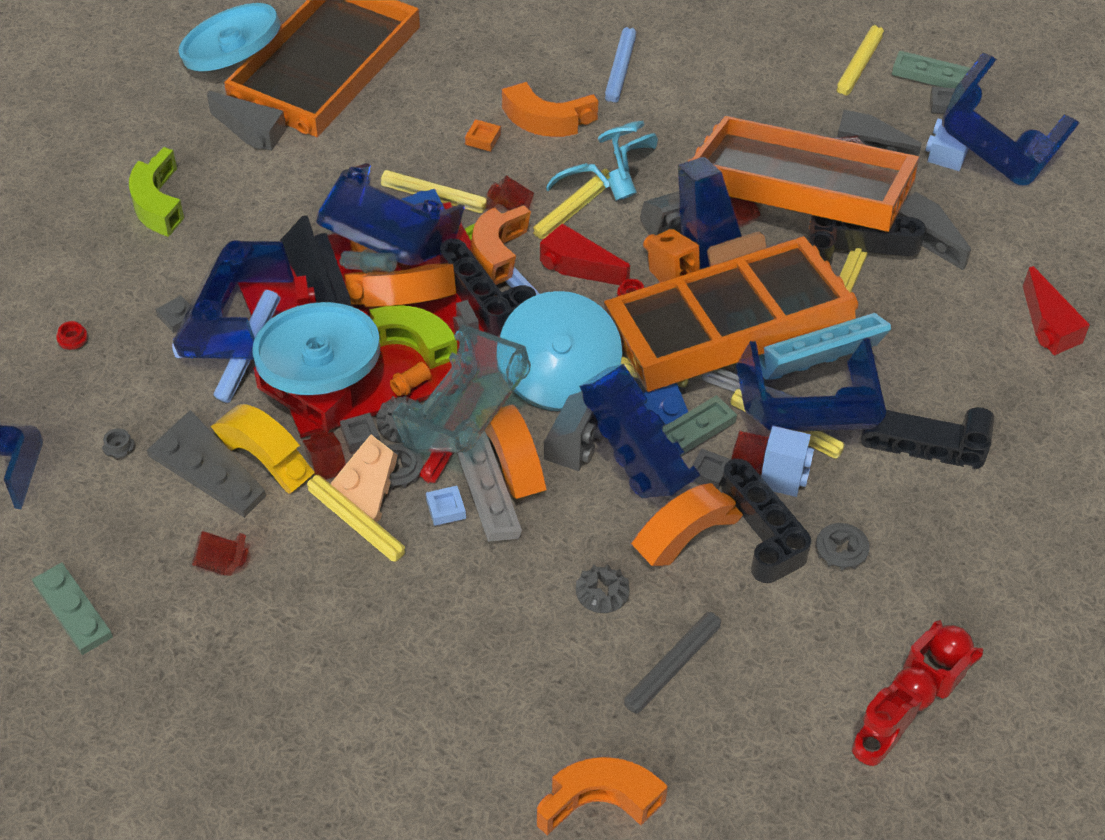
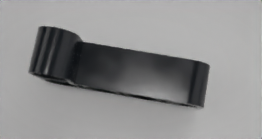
M812 215L808 241L812 246L815 245L822 259L824 261L827 260L830 265L833 261L834 249L855 251L856 248H860L862 252L914 256L921 251L926 227L923 221L918 218L897 216L889 232Z
M447 239L440 245V264H453L456 293L462 301L468 300L480 326L488 335L500 336L509 315L521 303L536 296L535 290L527 285H519L501 292L463 241Z
M971 408L966 412L961 425L885 409H870L864 417L861 443L866 448L896 454L904 452L909 453L911 457L931 461L934 458L939 459L941 463L961 467L969 465L972 466V469H979L985 464L991 447L994 414L985 408Z
M743 459L729 460L724 466L721 490L735 501V507L743 514L742 517L763 541L754 550L751 573L759 582H775L806 564L811 547V536L750 463Z

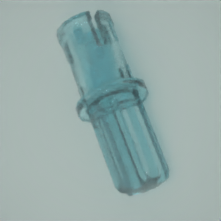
M365 249L363 252L344 251L341 253V259L339 260L340 265L344 266V268L358 269L364 273L372 271L392 272L397 265V259L393 253H376L371 249Z

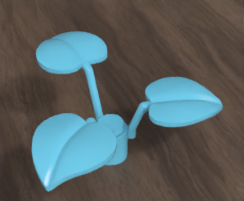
M634 121L609 129L598 137L600 143L610 139L613 142L614 155L616 156L619 168L608 173L609 179L602 174L595 164L585 163L560 171L551 178L546 189L549 191L556 182L566 176L593 171L604 183L605 189L611 187L616 201L630 197L637 192L630 176L627 152L636 148L655 149L658 138L655 133H651L619 147V137L634 131L636 132L644 126V121Z

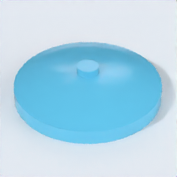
M264 3L244 4L227 9L208 18L191 30L179 46V55L184 65L194 71H211L228 67L264 48L278 33L281 25L276 10L271 5Z
M553 291L527 299L509 315L501 331L498 357L505 380L520 398L540 409L561 411L569 395L599 385L605 387V393L609 390L620 368L622 344L614 321L600 305L576 293Z
M320 302L288 309L270 319L257 333L252 350L256 370L269 385L287 393L319 395L344 389L366 376L379 358L380 339L377 326L364 312L344 304Z

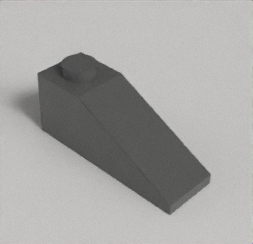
M212 91L207 93L210 113L246 144L254 148L272 151L286 131L284 111Z
M843 110L837 139L919 156L921 142L872 115Z
M917 192L913 193L904 202L897 216L914 217L923 221L926 229L922 247L959 269L964 270L967 266L971 247L938 204Z

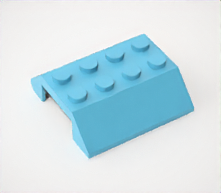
M821 289L813 292L812 297L815 306L831 301ZM800 295L797 299L790 298L777 302L785 315L812 307L806 295ZM765 306L760 308L759 314L762 323L774 320ZM752 311L727 318V327L730 334L758 325ZM872 313L764 347V354L746 359L745 361L766 380L779 379L784 374L807 370L813 365L833 362L838 357L851 353H861L867 348L877 346L891 330V324L876 313Z

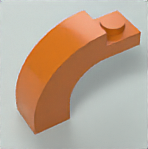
M527 82L502 89V109L508 118L518 127L537 135L549 137L571 136L578 134V125H587L598 120V99L594 94L568 102L554 103L539 98Z
M524 205L502 214L494 207L483 213L474 225L470 251L496 285L512 278L516 255L503 243L518 238L527 232L531 211Z
M427 264L401 271L345 274L346 287L351 304H365V307L411 304L456 294L453 264Z
M512 404L483 412L484 417L478 419L481 431L486 432V435L491 439L496 449L508 493L515 499L547 490L533 439L518 409Z
M712 483L699 485L680 494L661 508L646 523L631 544L651 566L670 565L687 543L697 534L714 525L735 524L743 514L735 507V501L729 495L721 493Z
M609 757L585 759L567 766L552 777V793L545 796L537 807V827L548 836L575 809L584 804L598 801L608 802L620 807L642 825L666 802L668 786L646 768L624 759Z

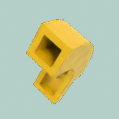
M247 404L237 405L210 426L229 450L242 448L256 456L288 494L296 490L315 473L296 449L300 445L293 436L275 419L254 406Z

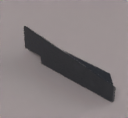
M308 215L302 216L280 239L278 246L296 276H306L307 287H314L316 303L331 302L351 306L350 296L327 233L314 236Z

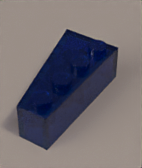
M706 157L678 165L681 234L699 245L700 270L710 267L707 251L711 246L742 237L722 172Z
M624 364L608 367L579 386L583 393L582 397L585 405L593 411L599 422L598 428L601 434L609 440L614 450L615 460L627 473L631 489L641 498L672 496L701 476L695 466H692L690 469L687 467L680 456L684 453V450L677 441L672 443L662 431L665 423L659 414L646 408L644 404L647 403L648 399Z

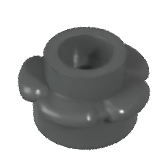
M120 428L112 429L105 434L102 449L107 456L113 455L114 458H122L127 455L128 451L133 450L134 440L130 439L131 437L126 430Z

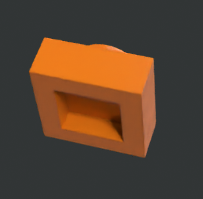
M475 119L465 136V145L491 152L501 135V126Z

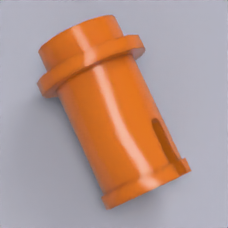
M419 362L402 374H394L393 379L390 380V386L397 396L409 395L411 389L431 379L430 370L425 363Z

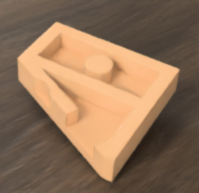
M370 435L331 482V485L374 521L378 522L382 517L380 507L383 496L388 494L391 483L390 475L394 471L398 455L373 435Z

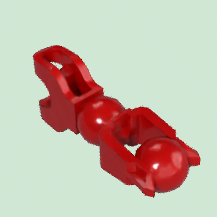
M941 620L935 621L929 631H926L911 646L903 670L897 673L888 688H883L868 704L863 717L864 726L856 735L852 745V753L860 762L869 766L880 764L913 722L917 712L931 706L936 696L940 698L948 697L965 677L968 669L981 659L983 648L974 647L971 635L964 628L955 625L943 626ZM930 649L932 658L940 666L952 669L950 671L942 668L935 670L923 662L924 655ZM869 737H873L880 742V749L873 752L868 751L864 748L863 743Z

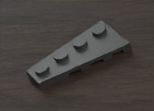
M191 410L147 449L150 458L244 518L266 497L262 486Z

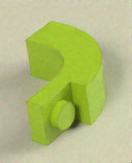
M163 147L156 156L151 158L149 164L141 161L135 164L129 177V190L138 219L152 231L169 237L184 220V214L180 199L159 191L177 170L174 151Z
M405 305L383 306L370 310V318L377 326L379 332L380 347L390 344L409 346L421 354L430 369L458 359L457 338L449 326L433 313Z

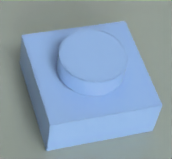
M458 486L426 492V501L434 526L466 519V511Z

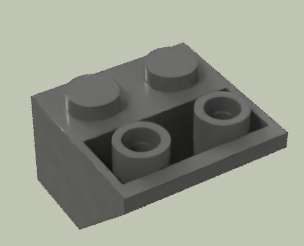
M693 186L644 201L640 218L649 235H658L669 229H674L682 235L686 233L694 235L706 227L715 195L711 191Z
M599 385L568 396L544 441V460L576 471H580L584 461L587 463L591 461L595 450L594 442L596 438L602 439L607 426V422L603 421L608 408V402L604 401L605 387Z

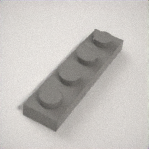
M486 432L455 433L453 443L488 542L519 539L522 529Z

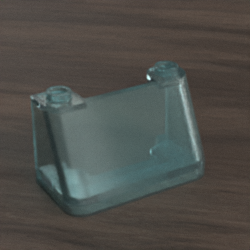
M462 324L454 335L455 340L460 341L457 354L452 352L449 356L452 368L423 405L413 402L411 406L400 403L392 413L403 445L416 452L464 453L477 444L479 436L522 379L528 376L531 363L526 346Z

